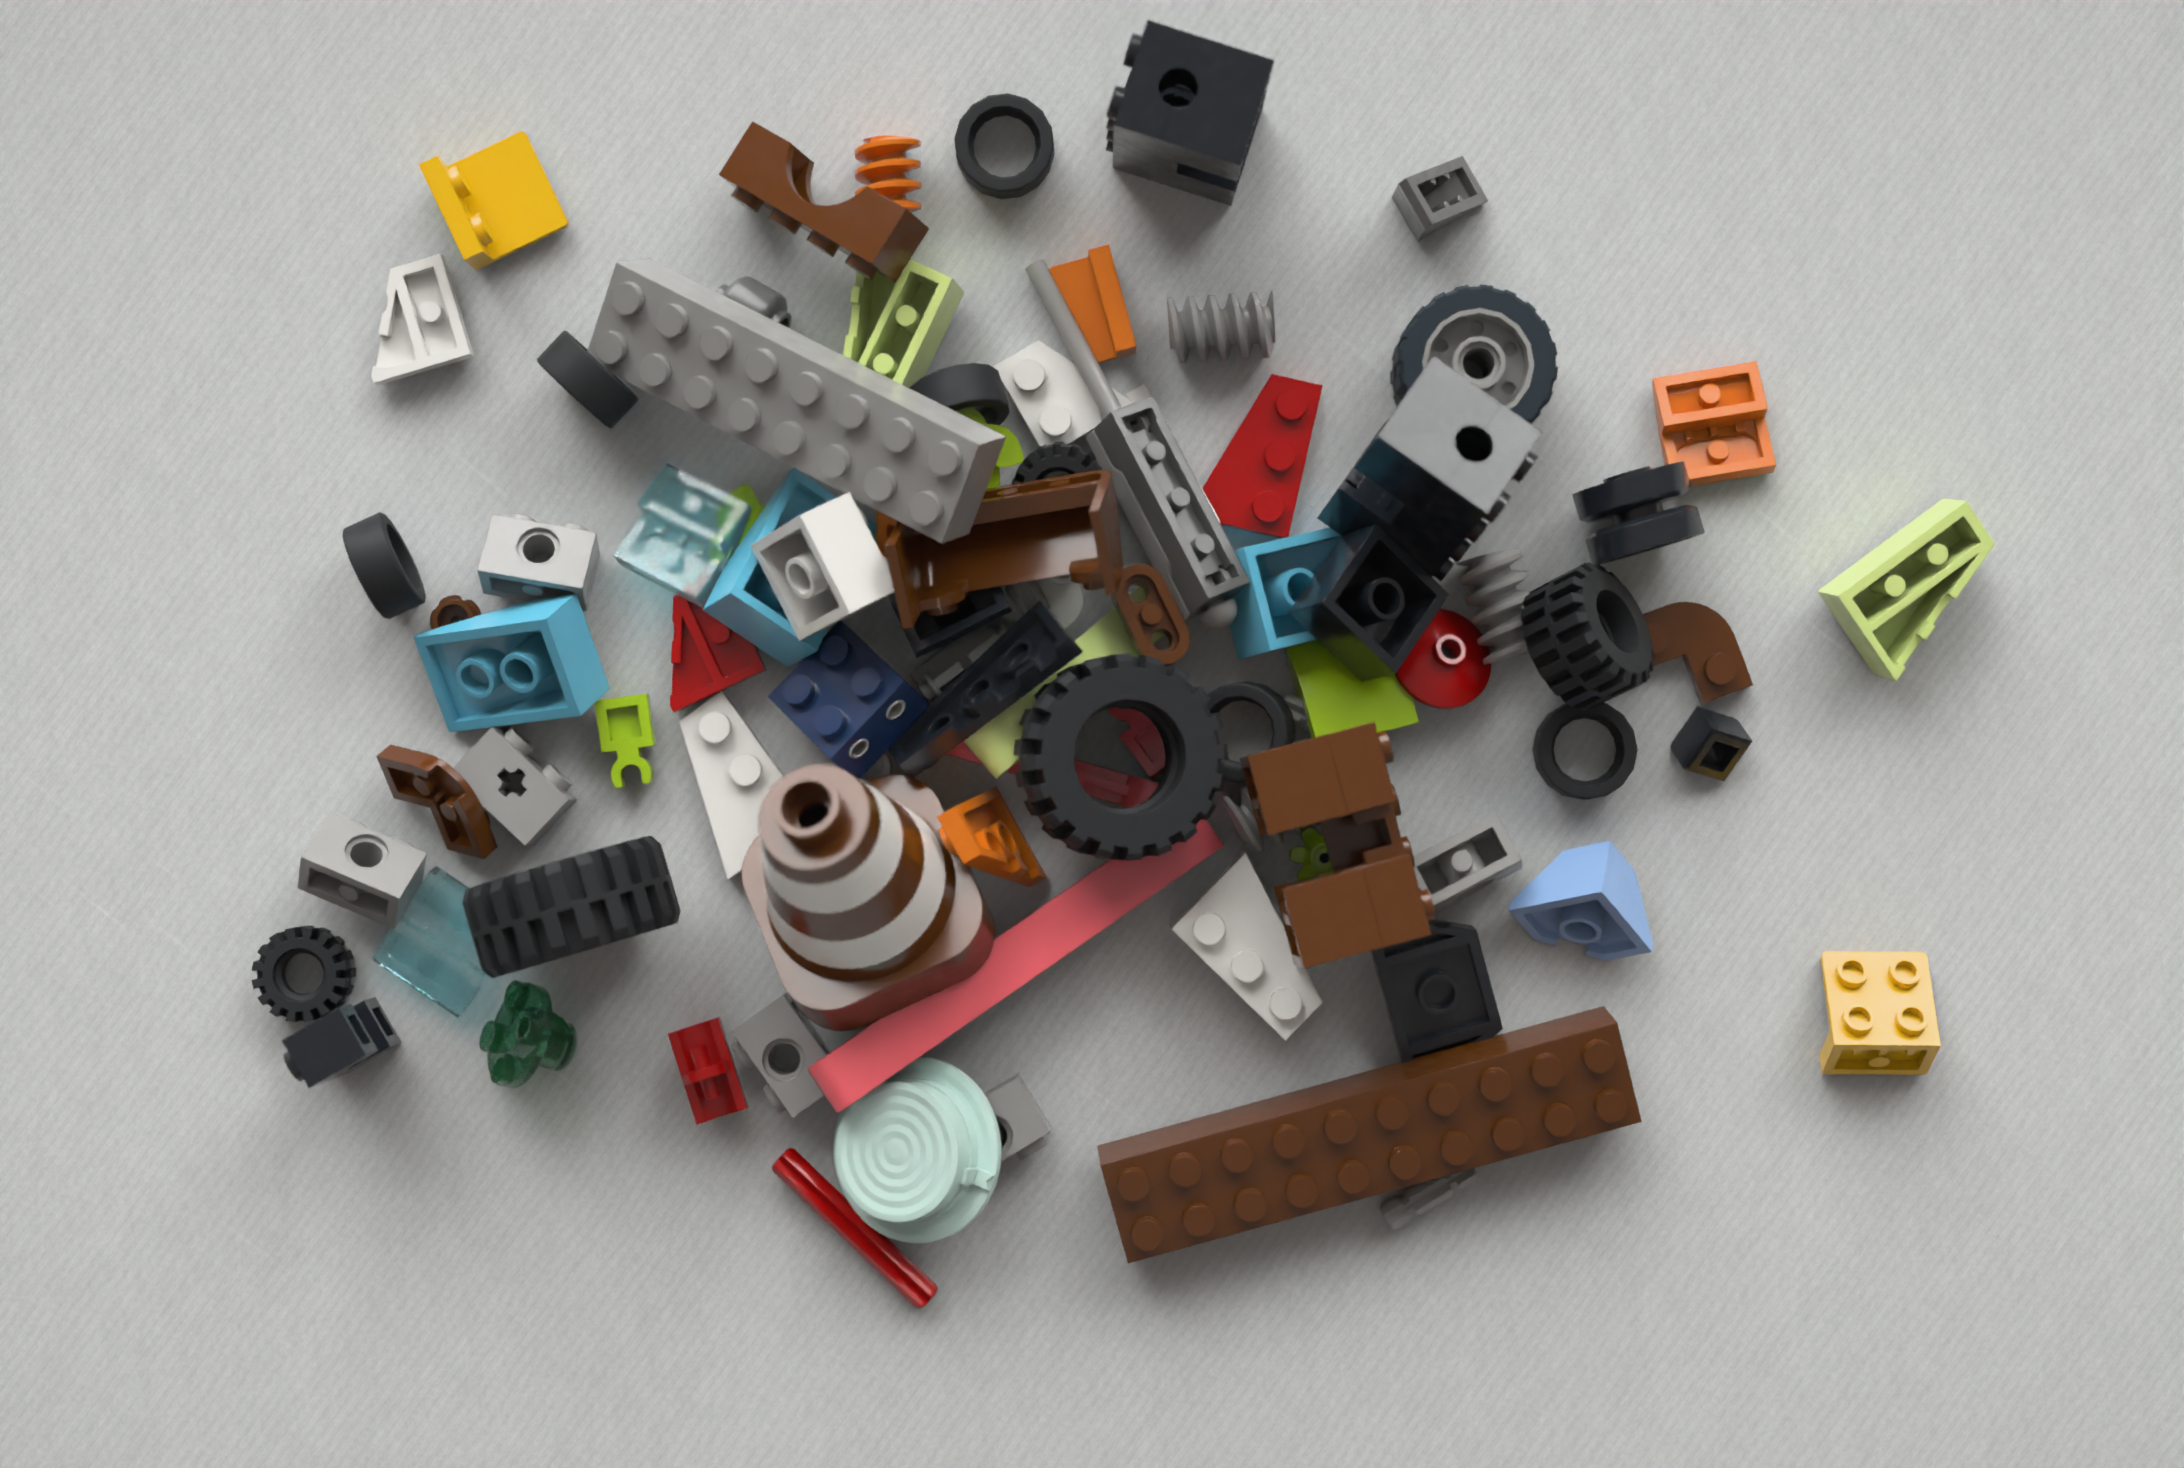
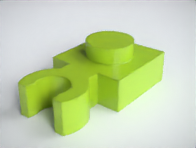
M649 694L597 700L595 702L601 753L617 751L618 760L614 763L611 770V779L616 788L625 787L624 771L630 765H635L640 769L643 784H651L654 778L653 767L642 756L641 749L656 746Z

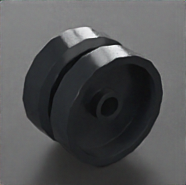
M1684 461L1653 469L1647 466L1604 479L1602 484L1572 494L1580 521L1593 523L1614 518L1615 525L1595 531L1586 539L1593 565L1623 559L1705 534L1698 507L1689 504L1663 510L1662 503L1684 496L1691 489Z

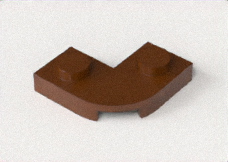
M1677 602L1643 614L1653 644L1654 655H1652L1654 666L1682 656L1700 704L1753 685L1731 627L1713 609L1694 602Z
M391 744L376 756L394 799L431 809L447 850L485 859L498 848L490 828L489 816L482 808L473 789L453 767L431 754Z

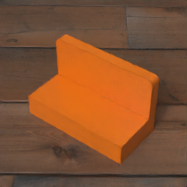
M1109 244L1088 250V257L1051 267L1049 271L1098 363L1135 354L1137 346Z

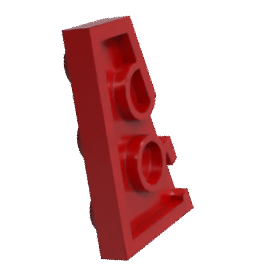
M1271 374L1202 488L1220 519V525L1280 539L1289 537L1323 385Z

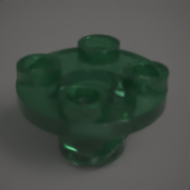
M514 980L506 989L504 1001L495 1020H490L484 1025L480 1035L479 1046L482 1051L488 1052V1069L492 1082L513 1089L524 1085L538 1067L553 1071H561L566 1068L575 1055L578 1037L575 1027L571 1023L565 1022L562 1017L553 1012L550 995L544 987Z

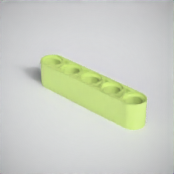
M1139 586L1129 594V597L1135 602L1145 601L1146 593ZM1115 607L1075 641L1083 651L1080 655L963 741L995 779L999 778L1019 761V756L1013 755L1015 739H1021L1024 729L1019 723L1025 709H1031L1035 704L1036 698L1034 695L1044 684L1054 681L1059 672L1070 666L1083 663L1085 660L1114 654H1131V656L1139 657ZM1160 632L1154 633L1152 635V644L1154 645L1165 634Z

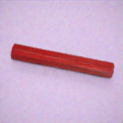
M787 1149L774 1162L772 1166L773 1172L915 1308L921 1309L935 1296L938 1290L937 1285L886 1236L867 1225L853 1210L847 1199L795 1149Z

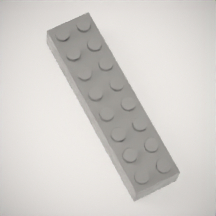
M650 258L616 262L587 350L611 374L845 494L850 492L854 499L940 543H945L970 533L1006 436Z

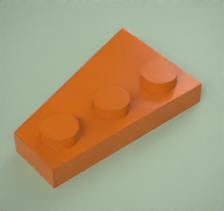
M997 786L937 816L942 825L939 828V833L945 847L953 856L958 855L964 865L1028 887L1047 878Z

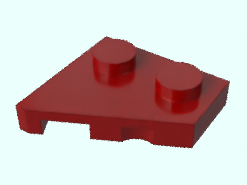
M720 575L673 596L672 622L674 623V640L672 641L671 648L673 672L670 707L674 713L767 671L754 644L703 611Z

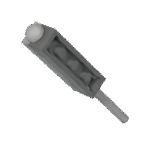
M1038 260L1026 267V272L1099 408L1102 421L1086 439L1102 470L1112 473L1116 497L1153 568L1164 578L1184 621L1202 614L1198 619L1204 626L1216 630L1228 627L1237 615V603L1235 599L1230 600V598L1249 584L1250 580L1154 397L1152 396L1121 407L1045 261Z

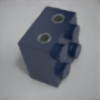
M839 621L826 634L818 650L804 658L768 696L832 762L858 779L878 761L930 706L914 688L842 621Z

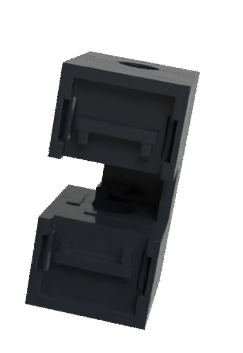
M1147 20L1143 35L1133 33L1123 65L1132 68V70L1130 71L1125 88L1116 85L1106 116L1109 118L1106 127L1108 129L1106 151L1113 153L1112 168L1232 206L1267 93L1266 89L1275 60Z
M1433 356L1395 411L1391 413L1317 519L1341 536L1351 531L1378 524L1431 577L1434 576L1439 581H1442L1455 562L1458 563L1471 544L1479 539L1489 523L1492 524L1504 509L1511 496L1503 490L1511 478L1520 483L1538 458V455L1533 453L1531 449L1542 432Z

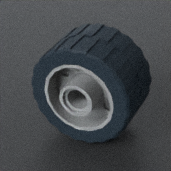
M1480 284V286L1474 287L1464 285L1456 287L1453 291L1447 293L1442 292L1435 296L1427 306H1422L1414 315L1394 349L1390 385H1393V398L1396 406L1399 405L1432 357L1435 356L1525 421L1532 424L1541 414V409L1548 404L1553 394V384L1557 380L1558 367H1556V356L1558 354L1555 342L1552 341L1549 333L1551 330L1545 320L1539 317L1535 312L1536 309L1528 301L1524 302L1516 296L1517 294L1506 289L1503 291L1493 288L1492 285ZM1470 360L1476 362L1483 371V379H1474L1467 375L1463 369V361Z

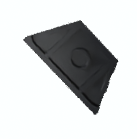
M1436 919V921L1428 922L1431 931L1429 936L1371 951L1401 1062H1409L1413 1058L1471 1042L1476 1043L1490 1039L1503 1029L1477 930L1472 925Z

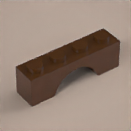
M752 121L719 173L723 179L735 187L731 197L756 213L759 212L762 206L772 211L768 218L793 235H796L799 228L804 229L810 233L806 240L831 257H834L838 250L847 254L848 258L845 263L868 279L872 280L875 274L879 273L889 280L896 282L930 228L907 208L868 186L845 202L835 205H816L811 194V176L814 162L787 140Z

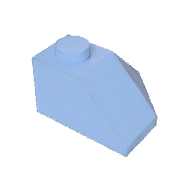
M1611 841L1592 843L1587 846L1563 850L1509 905L1508 911L1535 941L1553 946L1556 945L1558 938L1586 946L1585 955L1604 961L1650 953L1653 949V940L1636 872Z

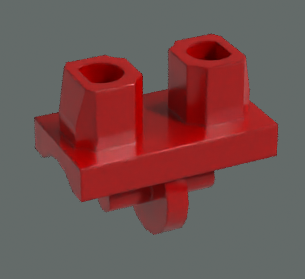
M720 1017L668 1033L696 1125L749 1107Z

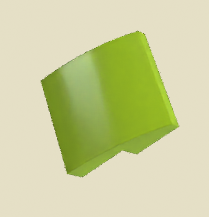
M1318 640L1285 648L1296 694L1299 698H1302L1311 738L1375 722L1377 732L1419 723L1413 698L1400 685L1395 674L1361 682Z

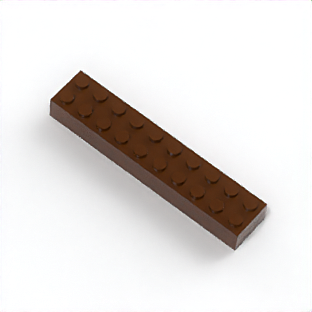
M1602 1006L1496 1035L1493 1038L1476 1043L1471 1042L1413 1058L1409 1062L1403 1063L1402 1061L1098 1145L1097 1149L1127 1262L1132 1263L1642 1121L1618 1023L1608 1010Z

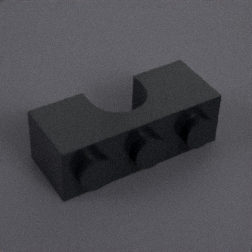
M374 997L364 1000L355 1006L350 1004L339 1007L285 1038L282 1042L288 1052L284 1053L283 1056L294 1078L299 1082L304 1080L308 1088L348 1074L400 1044L401 1040L377 998Z

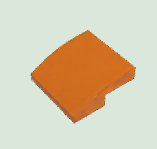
M1756 361L1653 378L1654 404L1664 464L1668 465L1684 461L1691 486L1774 472L1776 462L1765 420L1768 407Z

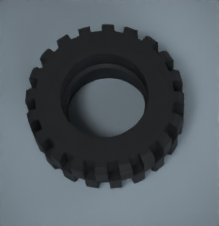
M1114 654L1085 660L1083 663L1066 668L1057 674V678L1054 681L1044 684L1034 695L1036 698L1035 704L1031 709H1025L1019 723L1024 729L1021 739H1015L1013 755L1019 756L1020 771L1014 772L1017 787H1024L1028 797L1024 801L1026 808L1031 816H1038L1043 823L1042 829L1051 838L1060 839L1067 844L1066 848L1080 854L1095 856V858L1124 861L1142 860V857L1159 856L1171 851L1172 845L1176 842H1186L1198 832L1195 825L1200 819H1209L1216 808V805L1211 802L1215 791H1223L1227 776L1219 774L1220 761L1228 760V743H1219L1217 730L1224 728L1219 713H1210L1206 706V703L1211 698L1201 686L1192 687L1187 682L1188 674L1176 666L1168 668L1161 664V659L1154 657ZM1110 707H1128L1145 714L1159 731L1165 749V768L1157 789L1146 801L1130 808H1112L1092 799L1083 789L1075 770L1074 750L1081 728L1094 714Z
M652 836L610 845L477 885L465 890L462 901L481 969L491 979L676 924L681 912L662 845Z

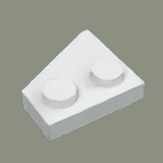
M437 254L391 268L386 288V295L388 297L387 307L382 313L379 328L381 341L376 366H373L371 373L373 383L379 386L474 357L445 257L442 254Z
M1041 341L1034 342L993 366L999 371L1002 384L1039 447L1045 444L1046 446L1051 445L1054 442H1064V444L1071 445L1090 434L1102 421L1099 408L1077 366ZM1112 388L1121 407L1132 404L1128 398Z

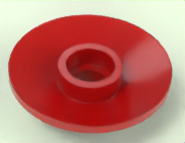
M1439 609L1395 676L1404 690L1420 703L1437 709L1459 708L1477 698L1489 681L1491 663L1486 665L1483 663V659L1490 655L1489 647L1478 645L1477 639L1482 634L1476 626H1473L1471 621L1456 612ZM1441 645L1447 647L1452 652L1454 659H1449L1443 655Z

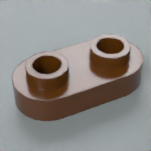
M1133 564L1124 568L1117 594L1111 595V599L1139 657L1146 655L1161 659V664L1166 667L1175 664L1188 650L1190 633L1164 578L1155 568L1146 564ZM1132 585L1142 587L1146 593L1145 601H1133L1128 595L1129 587ZM1157 632L1165 634L1169 640L1168 649L1159 650L1155 648L1152 644V635Z

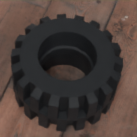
M1584 563L1530 591L1529 595L1525 596L1523 600L1524 608L1521 609V621L1527 650L1542 679L1546 681L1556 696H1560L1569 706L1575 705L1579 710L1592 709L1642 685V683L1647 682L1650 678V672L1653 671L1654 666L1652 658L1654 651L1647 623L1629 590L1611 571L1608 572L1599 564Z

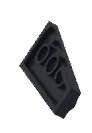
M1039 600L930 703V706L889 748L890 753L898 766L913 779L925 769L935 765L941 757L1083 652L1054 614Z

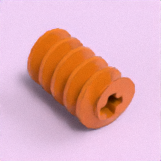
M891 135L864 139L863 142L866 144L860 145L855 149V159L866 165L855 170V179L907 208L911 213L921 210V203L906 199V193L921 189V182L906 178V172L921 168L920 161L906 157V151L921 147V141L911 137ZM867 186L859 188L857 191H855V195L860 193Z

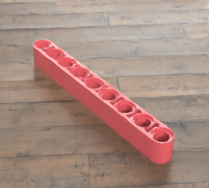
M1200 819L1195 825L1198 831L1186 842H1176L1172 845L1171 851L1159 856L1142 857V860L1128 861L1109 859L996 937L988 959L975 974L962 982L876 1020L828 1053L826 1057L824 1056L807 1068V1071L835 1112L839 1113L1219 850L1224 844L1207 820Z

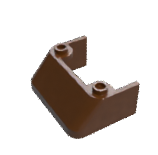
M1107 470L1088 471L988 488L985 491L968 535L940 543L897 521L884 545L903 629L914 627L921 611L926 610L929 616H940L956 611L958 609V602L965 599L969 591L1070 575V579L1074 583H1083L1085 590L1104 588L1106 596L1117 594L1124 570L1116 492L1112 473Z

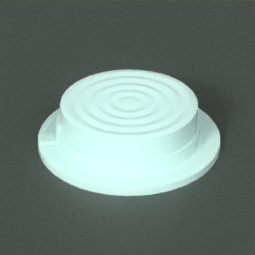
M919 1057L850 1106L840 1111L834 1131V1165L839 1184L847 1201L867 1225L880 1234L897 1241L907 1243L934 1242L948 1238L966 1228L987 1205L995 1189L1000 1172V1131L988 1099L968 1075L945 1061L929 1057Z

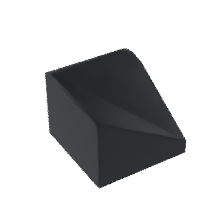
M1697 706L1670 747L1684 770L1725 781L1752 743V740L1737 719Z

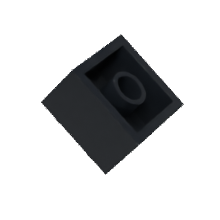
M1374 524L1341 536L1289 610V613L1356 678L1363 682L1397 673L1449 594L1380 525Z

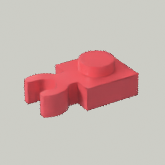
M1119 707L1107 708L1115 718L1131 725V728L1121 734L1120 737L1150 778L1154 780L1161 775L1165 768V749L1160 733L1153 722L1145 714L1132 708L1122 710Z

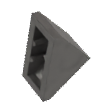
M1463 156L1405 178L1398 183L1392 195V199L1417 242L1488 202L1487 197Z

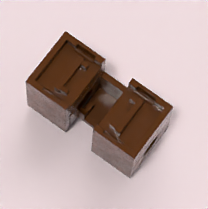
M1375 722L1239 758L1259 835H1272L1319 822L1329 856L1332 872L1313 875V877L1274 887L1294 965L1305 969L1431 935L1428 922L1436 921L1435 909L1428 889L1421 890L1418 886L1411 845L1407 836L1401 837L1396 816L1401 815V809L1393 784H1391L1386 764L1394 762L1390 740L1386 731L1377 732Z

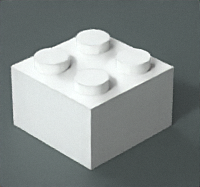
M850 492L797 516L750 545L799 641L857 613L894 592L887 559L881 554L868 528L867 518L864 512L856 505Z

